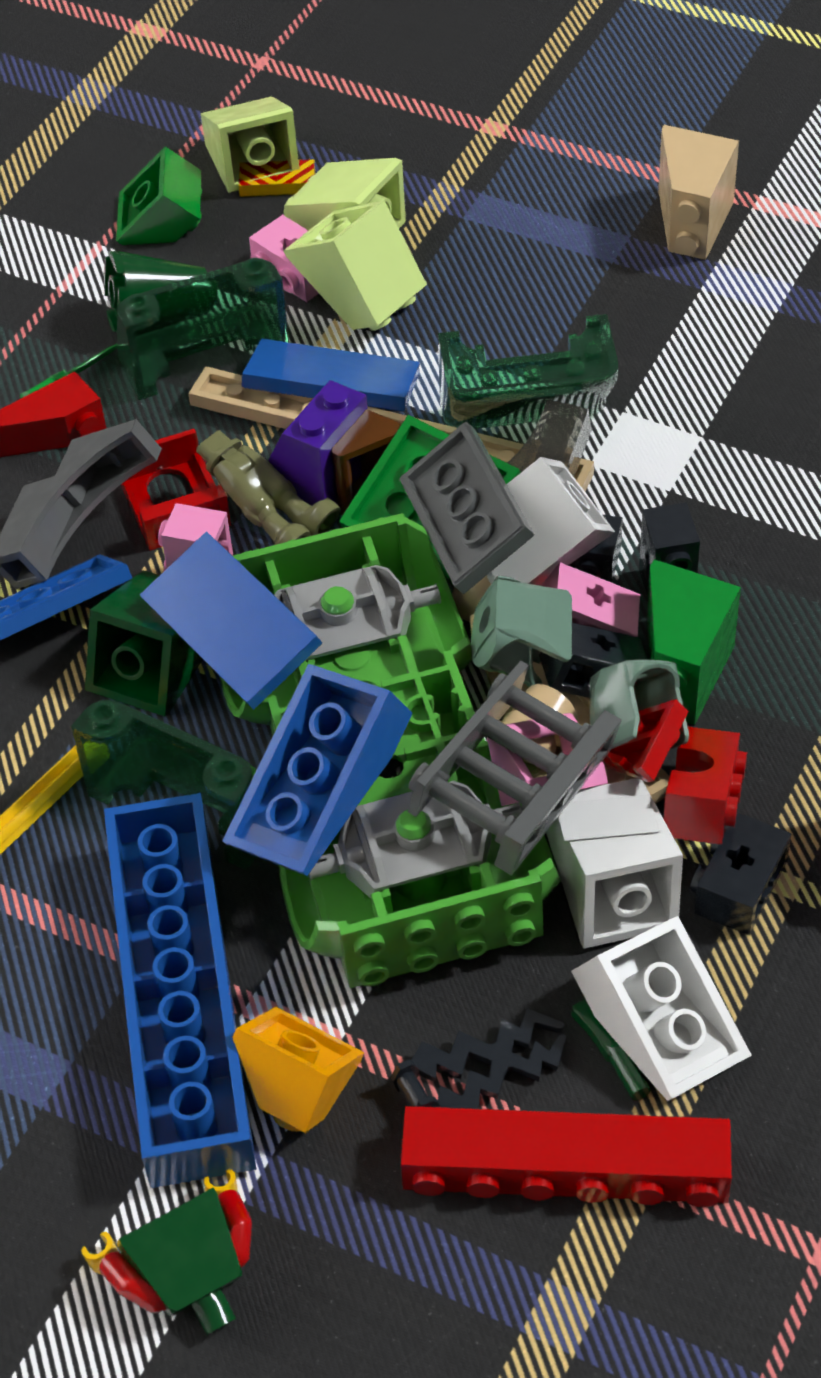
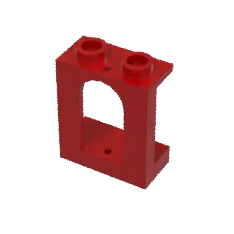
M195 428L155 440L162 448L157 461L143 468L121 484L149 551L163 547L158 543L160 525L163 520L169 519L176 503L227 512L228 524L231 526L227 495L221 485H215L210 473L206 469L203 458L196 452L199 444ZM172 473L178 474L187 480L193 492L192 494L153 505L147 487L155 477Z

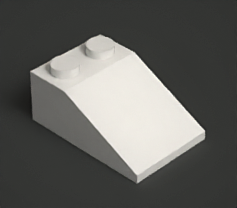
M678 916L592 958L571 971L595 1018L667 1101L751 1056L747 1045Z

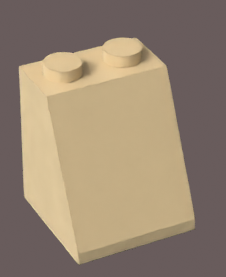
M668 125L663 126L658 192L669 252L704 260L707 259L734 203L738 140Z

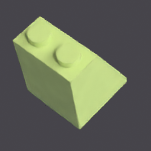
M271 96L201 113L206 148L228 193L239 190L240 163L249 162L259 166L269 161H288L291 167L290 169L257 179L299 169L294 117L290 106Z
M398 158L326 163L315 175L309 178L308 182L294 196L288 199L284 205V216L309 231L335 210L384 200L398 228H400L406 222L402 160Z
M384 200L335 210L283 250L288 260L352 330L370 328L371 331H375L386 326L392 320L390 315L396 310L403 309L416 300L415 294L427 285Z

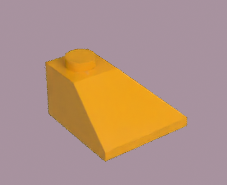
M274 1007L237 1027L232 1037L259 1109L274 1116L273 1120L279 1126L290 1131H302L304 1133L325 1119L365 1053L278 1007Z

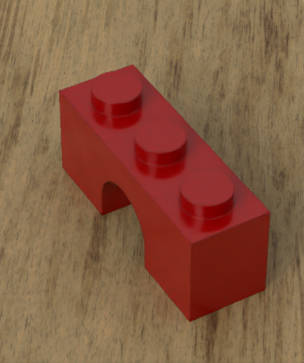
M688 727V742L677 747L676 768L671 770L665 795L663 819L675 839L722 845L725 826L735 827L742 781H744L747 752L738 751L740 733Z

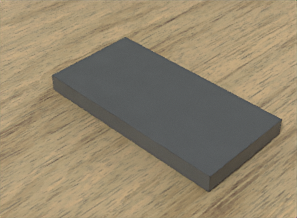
M467 421L399 478L454 587L463 594L535 535L479 435Z

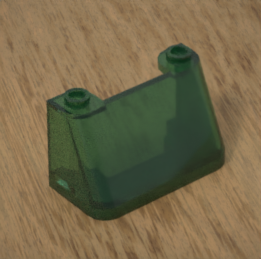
M251 258L238 264L143 293L133 294L124 299L118 307L117 350L119 361L138 400L158 395L157 379L160 375L163 378L171 376L168 364L170 361L240 340L246 352L254 350L253 345H258L261 338L289 342L283 281L276 267L271 262L261 258Z
M608 315L586 316V329L579 337H577V334L568 335L569 351L486 360L483 344L475 345V350L465 346L460 340L459 331L438 333L440 405L445 423L448 426L458 428L467 421L474 429L587 417L600 413L610 398L618 376V359Z
M100 700L91 704L71 726L88 796L108 805L113 799L112 794L121 790L131 789L133 794L141 797L153 781L184 795L201 793L204 804L224 813L217 822L219 834L225 836L257 770L255 766L238 755L113 700ZM226 845L224 849L226 861L245 870L248 869L257 857L229 845Z

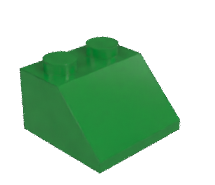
M165 146L119 192L116 242L121 245L177 242L187 231L192 232L201 220V170Z

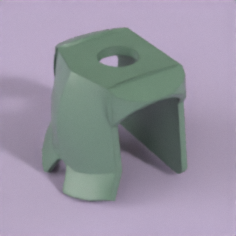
M498 575L475 609L471 635L472 661L475 666L488 672L508 675L521 660L529 665L523 684H526L528 687L535 684H543L533 669V662L541 663L540 652L563 662H568L572 656V596L569 591L521 583L512 577Z
M627 660L603 668L591 677L590 725L595 723L604 710L622 720L611 749L637 737L640 720L638 711L677 699L683 705L676 663L662 660ZM686 718L679 730L680 737L670 750L688 742L689 731Z

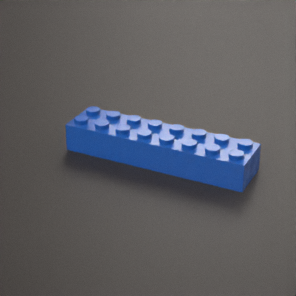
M201 793L104 809L141 1155L150 1188L201 1180L207 1176L209 1178L224 1176L228 1169H232L235 1173L257 1170L242 1063L232 1038L236 1030V1021L208 827Z

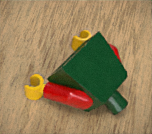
M232 1169L226 1170L228 1183L221 1187L213 1186L210 1183L209 1177H205L204 1193L118 1239L117 1246L109 1233L102 1232L100 1236L106 1245L102 1252L90 1254L85 1246L81 1249L91 1270L102 1274L119 1295L150 1313L165 1311L169 1317H172L192 1306L206 1335L234 1321L236 1317L222 1289L241 1278V1268L245 1266L250 1258L252 1219L238 1193L235 1172Z

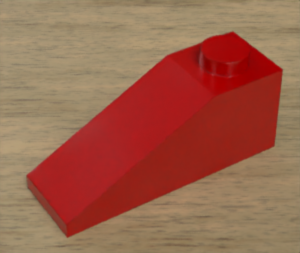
M74 371L1 408L0 457L69 447L72 439L106 429L100 397Z

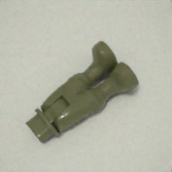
M221 430L216 431L197 447L196 452L207 462V471L216 477L226 493L241 508L244 516L251 523L262 527L273 540L274 545L328 532L341 513V508L328 498L318 501L313 506L306 503L297 495V491L292 483L270 462L250 447L242 445L238 438L230 440ZM276 509L283 511L293 523H288L283 519Z

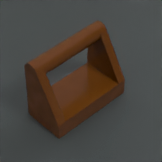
M366 409L333 446L334 477L337 505L341 508L340 515L343 516L402 423ZM360 455L362 475L352 484L350 459Z

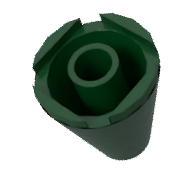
M109 251V256L105 257L104 296H109L110 305L114 308L106 309L108 321L113 332H123L202 309L208 306L209 299L215 298V280L213 275L207 274L205 267L121 251Z

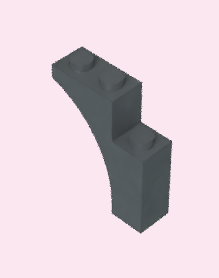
M137 419L72 439L55 476L22 487L0 534V574L14 589L48 580L64 546L92 510L119 485L143 468L157 461L162 448Z

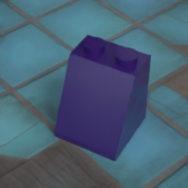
M332 380L328 381L282 433L268 460L292 483L297 491V495L312 506L326 498L337 504L332 448L363 412L368 409L366 394ZM360 455L350 459L352 484L362 475Z

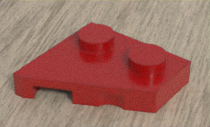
M677 699L638 711L640 720L637 737L611 749L602 761L604 767L646 782L654 781L670 748L678 741L680 737L679 730L689 712Z

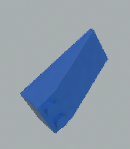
M308 663L222 842L308 876L392 758L413 713L390 690Z

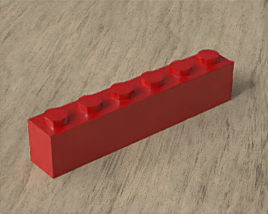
M405 1106L401 1157L403 1190H414L416 1193L425 1196H436L446 1191L468 1192L470 1195L478 1198H491L498 1194H518L531 1200H547L553 1196L577 1197L584 1202L590 1203L614 1198L632 1199L634 1202L642 1205H654L662 1201H686L692 1206L710 1207L717 1203H728L732 1180L730 1119Z

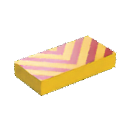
M314 159L299 160L298 170L265 178L261 177L291 169L288 161H269L259 166L249 162L240 163V197L296 194L308 182L309 178L315 175Z

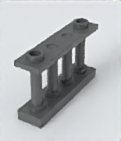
M521 660L508 675L503 673L498 675L489 689L487 700L430 765L423 762L417 768L408 786L413 791L408 812L413 816L417 817L431 799L435 798L496 835L495 842L500 844V848L494 865L511 876L611 751L622 721L620 718L604 710L593 725L588 723L580 725L522 691L529 665ZM512 707L570 741L573 750L568 756L562 752L557 756L499 720ZM486 736L547 772L546 778L548 781L544 786L538 783L531 786L473 750ZM459 767H462L522 804L521 810L523 811L518 818L513 815L506 818L447 781Z

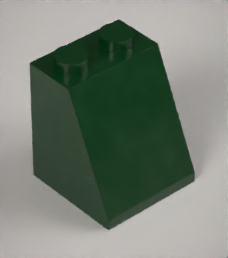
M143 570L90 609L85 690L166 716L170 713L203 659L140 596L160 576Z

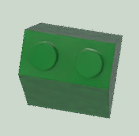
M653 559L650 565L647 609L648 660L676 663L682 703L689 711L686 716V722L695 725L734 649L741 587Z

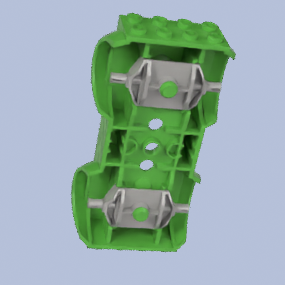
M401 513L233 555L236 560L315 633L323 643L254 710L220 677L223 694L233 716L252 723L270 725L272 735H274L308 663L390 690L413 713L392 756L393 759H397L403 764V771L394 778L378 776L308 876L279 865L283 897L288 917L299 944L306 950L316 954L341 959L349 988H354L361 985L375 986L390 977L408 972H426L437 964L459 958L473 959L488 950L507 945H524L536 937L543 936L542 901L561 882L545 835H543L511 876L494 865L500 848V844L495 842L496 835L435 798L431 799L417 817L408 812L413 791L408 786L417 768L423 762L430 765L475 713L460 675V671L472 661L471 642L425 528L405 518L404 514ZM483 738L473 751L492 762L488 741H485ZM459 767L447 781L506 818L510 815L518 818L523 811L521 810L522 804L519 802L501 806L498 789L462 767Z

